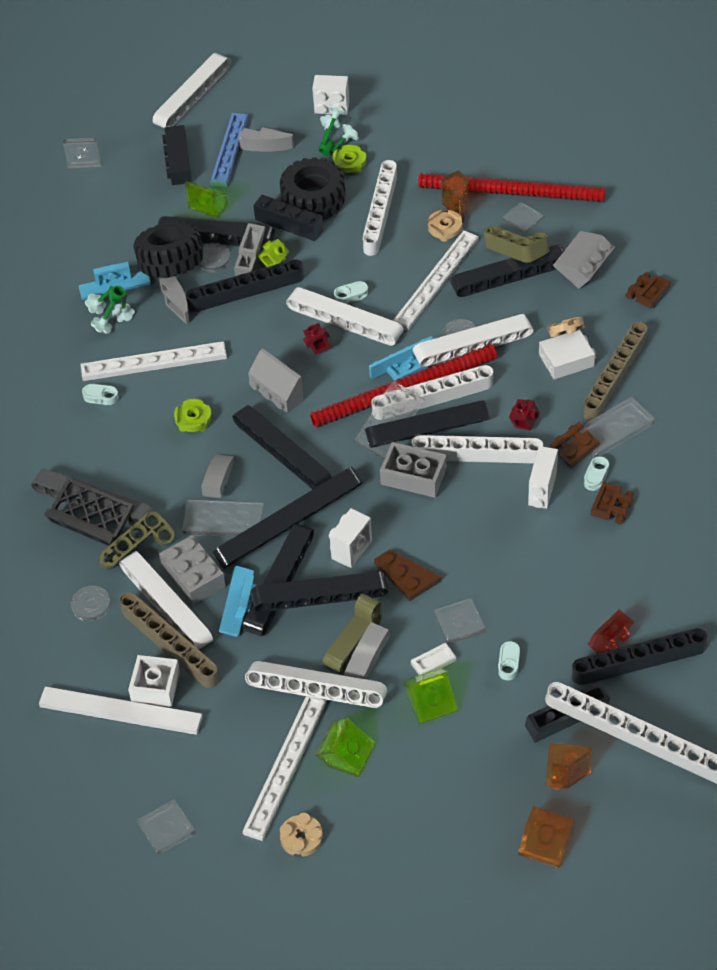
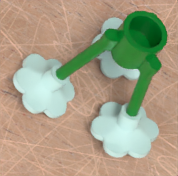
M333 105L327 106L333 111L332 116L325 115L320 117L321 124L325 127V133L318 151L326 156L334 153L349 138L356 141L359 140L358 133L350 125L343 124L342 128L345 134L334 146V141L329 139L332 129L340 127L339 114L347 115L348 113Z
M110 286L108 291L102 296L99 294L88 295L85 305L90 313L102 314L104 308H106V303L103 300L108 295L111 302L105 315L102 318L94 317L91 322V326L97 332L110 333L112 325L108 323V316L114 304L117 305L112 311V315L116 317L118 322H129L132 320L135 311L130 308L129 304H126L128 294L121 286Z

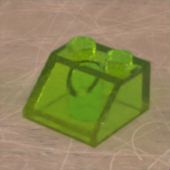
M186 181L185 188L188 208L218 219L228 206L227 193L199 183Z
M442 668L403 681L408 701L419 724L458 711L448 673Z
M344 718L332 721L315 755L330 768L359 777L376 742L350 719Z

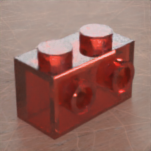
M619 609L593 634L588 645L596 653L617 649L619 647L618 643L620 641L625 642L632 634L629 631L634 622Z

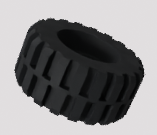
M312 157V159L304 158L302 161L297 160L293 165H289L281 175L279 182L281 201L322 215L323 220L327 219L329 215L333 216L345 203L344 174L331 161L328 162L324 158L317 159V157ZM310 187H319V188H322V189L317 190V191H305V190H304V189L310 188Z
M167 222L162 225H155L152 228L150 227L136 237L133 245L140 271L154 278L175 277L178 274L187 273V271L193 270L195 266H198L204 256L198 229L186 222Z

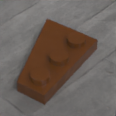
M390 549L374 559V564L409 601L441 582L439 575Z

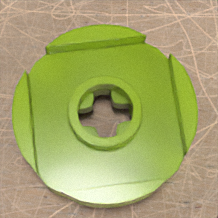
M344 145L339 151L335 150L332 156L333 163L344 173L358 174L366 165V153L361 151V148L356 145Z
M200 399L185 400L183 405L175 408V423L182 432L205 431L212 419L211 408Z

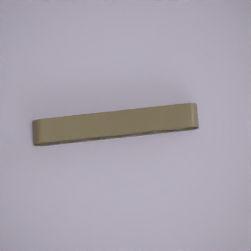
M642 322L632 324L584 401L583 416L587 421L592 422L600 418L644 347L648 329L646 324Z
M127 592L120 596L121 611L127 620L172 659H177L178 664L206 688H213L218 684L219 677L215 663L135 594Z

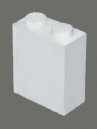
M580 329L539 342V355L553 379L594 367L596 352L594 348L590 347L588 338L582 334Z
M538 447L529 480V506L548 508L557 475L558 449Z

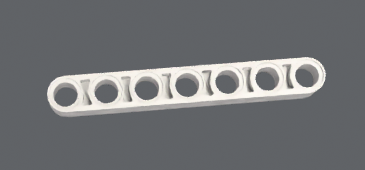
M217 53L212 54L155 112L153 124L162 128L174 126L229 69L230 59Z
M386 160L381 164L363 234V251L369 256L376 255L379 252L397 180V166L393 160Z
M295 288L286 300L287 306L293 311L390 346L395 345L404 331L402 325L395 321L303 288Z
M519 314L421 342L414 346L413 353L420 366L426 367L457 358V356H462L463 354L467 355L468 352L472 353L473 350L477 351L478 348L488 347L489 344L496 347L526 338L533 333L534 329L526 315Z
M483 365L376 396L372 399V415L376 420H385L488 390L493 386V369L490 366Z
M419 435L412 439V447L446 454L447 461L534 463L538 447H543V442L537 438Z
M137 551L119 561V565L127 577L171 626L198 650L213 641V637L207 627Z
M262 661L253 662L245 675L246 682L253 687L372 708L380 707L387 694V687L381 682Z

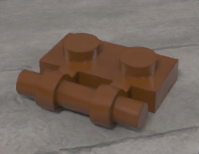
M645 272L637 278V282L628 288L625 296L628 299L636 296V302L652 309L670 288L671 282L657 275L651 279V275Z
M580 421L576 425H571L567 432L562 436H557L555 441L550 444L553 449L562 448L558 455L570 468L600 446L599 441L588 430L582 434L579 432L584 428ZM574 436L576 438L571 443H566L571 437Z
M603 482L591 509V515L605 520H610L611 515L616 516L615 523L621 525L623 520L627 518L628 508L632 506L634 493L627 491L626 494H622L620 486ZM620 502L622 504L621 507L615 506L616 503Z

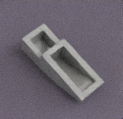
M262 127L260 131L244 128L239 135L240 149L274 152L294 148L293 134Z
M248 223L234 267L235 276L255 271L258 262L257 256L260 254L265 226Z
M173 276L159 279L166 305L184 323H190L186 296L178 280Z
M216 454L213 457L201 486L203 496L222 498L224 488H227L234 456Z
M373 622L369 624L343 676L367 679L380 659V652L389 640V629Z

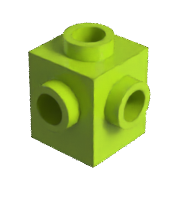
M279 239L272 242L269 240L263 245L264 249L257 257L266 267L285 262V256L289 253V250Z

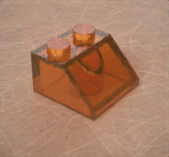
M458 170L441 178L442 204L448 210L457 212L461 216L463 223L469 206V179Z
M550 743L546 787L556 790L568 789L591 773L593 747Z
M533 806L525 826L519 855L560 868L574 833V819Z

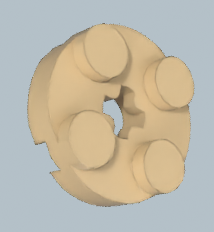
M448 210V212L436 211L428 219V231L432 236L439 238L443 242L456 237L463 229L461 216L452 210Z
M574 317L563 320L558 325L556 323L551 324L547 328L550 337H555L564 332L568 334L583 328L584 321L583 317Z
M300 813L289 818L280 827L281 845L291 855L309 856L315 853L321 846L323 839L322 827L315 818L310 817L307 813ZM304 832L306 838L296 837L298 833Z

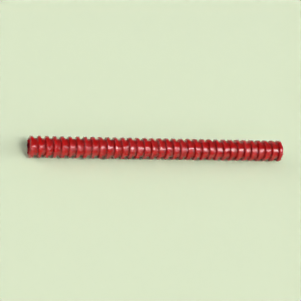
M420 173L418 178L419 188L423 186L426 189L427 187L430 189L435 187V189L440 188V190L445 188L446 190L451 189L453 191L456 189V191H459L460 189L461 191L467 190L469 192L472 190V192L477 191L478 193L483 191V193L488 192L489 194L491 192L493 194H496V192L499 194L504 193V195L509 193V195L515 194V196L518 194L523 196L524 194L527 197L528 195H531V197L534 195L536 197L541 196L542 198L547 196V198L552 197L553 199L555 197H558V199L562 197L563 199L568 198V200H571V198H574V200L579 199V201H582V199L584 201L590 200V202L593 200L595 202H598V200L603 202L605 200V187H602V189L599 187L594 188V186H591V188H588V186L583 187V185L580 187L575 185L574 187L571 184L570 186H567V184L562 186V184L556 185L554 183L551 185V183L545 184V182L543 184L537 182L536 184L533 181L532 183H529V181L524 183V181L519 182L516 180V182H513V180L508 181L507 179L505 181L503 179L498 181L497 179L492 180V178H489V180L487 178L481 179V177L478 179L473 177L472 179L469 176L468 178H465V176L460 178V176L455 177V175H452L450 177L443 174L441 176L439 174L434 176V174L428 175V173L425 175Z
M489 344L488 347L478 348L477 351L473 350L472 353L468 352L467 355L463 354L462 357L457 356V359L452 358V361L447 360V363L442 362L432 366L431 369L426 368V371L421 370V372H416V374L407 375L405 379L402 377L400 380H395V382L386 383L384 387L381 385L379 388L376 387L374 390H369V392L365 391L363 395L360 393L358 396L355 395L353 398H348V400L344 399L342 403L339 401L337 404L334 403L332 406H327L326 409L323 407L321 411L316 410V412L310 413L311 421L318 428L319 425L323 426L325 423H330V421L334 422L335 419L339 420L341 416L344 418L346 415L349 416L351 413H356L357 410L359 412L362 411V408L365 410L367 407H372V399L376 396L465 371L466 369H471V367L475 368L476 365L480 366L482 363L485 364L492 359L496 360V349L492 344Z

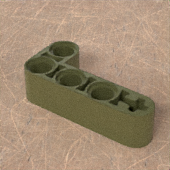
M490 226L483 230L486 248L516 260L532 262L549 252L548 237L544 232H538L526 238L497 226Z
M154 511L149 512L100 554L99 565L106 570L114 568L120 560L128 556L150 536L160 546H168L174 539V531L160 514ZM147 519H156L157 525L150 526L147 523ZM139 530L142 532L143 537L137 539L133 536L132 532ZM160 533H168L170 539L167 541L162 540ZM119 543H125V544H127L128 550H126V551H121V550H119V549H118V544H119ZM114 552L116 555L113 556L111 563L109 561L105 563V556L108 558Z
M361 594L355 603L354 617L324 655L323 665L339 673H343L346 670L371 622L377 625L380 624L382 619L381 602L365 594Z

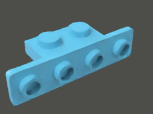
M128 262L93 269L95 282L82 284L78 287L81 299L84 300L88 299L89 294H99L102 296L108 291L110 286H121L125 290L147 286L151 283L149 276L141 271L130 274Z
M430 336L369 365L370 378L374 379L388 373L395 381L397 379L400 380L402 377L405 379L407 375L416 374V372H421V370H426L428 366H420L413 353V348L421 342L434 338Z
M235 566L221 620L220 633L235 637L239 636L245 611L249 612L252 601L249 600L250 591L256 587V584H252L254 579L253 570Z

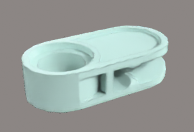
M362 281L343 285L334 290V300L345 304L362 300L368 296V286ZM344 293L347 296L339 297L338 295Z
M88 384L82 389L83 398L88 403L113 405L119 400L118 391L113 386ZM109 393L114 394V396L111 398L105 397V395Z
M599 456L592 459L584 476V486L586 489L596 491L601 488L609 470V462L606 458ZM602 464L605 467L603 469H597L595 465Z
M505 642L500 648L498 674L503 680H513L518 674L520 648L515 642ZM510 666L514 670L511 673H505L502 669Z

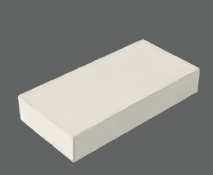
M444 643L412 659L411 665L422 679L455 662L456 656L447 643Z

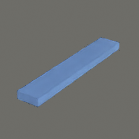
M231 114L210 180L211 186H228L240 148L239 135L246 128L248 114Z

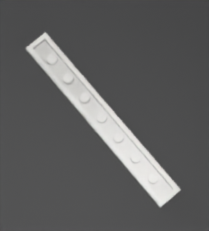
M463 230L393 321L402 325L404 330L409 331L477 244L479 236Z
M222 341L81 363L83 381L222 360L227 359L225 343Z
M51 687L44 688L39 702L41 708L194 735L198 734L203 718L200 713Z
M305 697L243 829V835L260 841L264 840L326 706L325 699Z

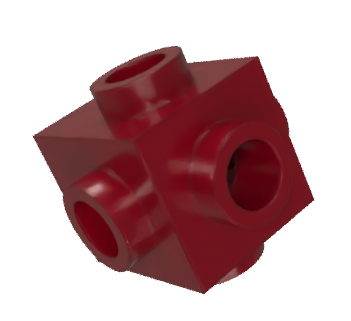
M320 323L311 325L303 330L305 334L303 341L307 348L311 347L315 355L331 347L327 339L330 335L326 327L322 329Z
M518 399L512 407L509 418L515 428L531 431L539 418L540 411L532 400Z

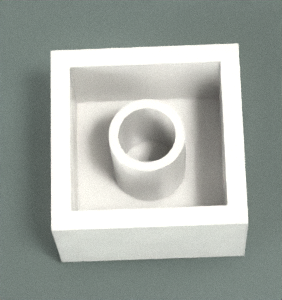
M315 75L312 88L314 113L333 114V111L327 107L328 105L336 106L348 113V76Z
M351 508L347 514L341 517L339 524L336 528H332L329 533L331 557L333 560L349 568L355 565L372 542L370 517Z
M138 655L128 689L131 702L172 707L180 676L178 660Z

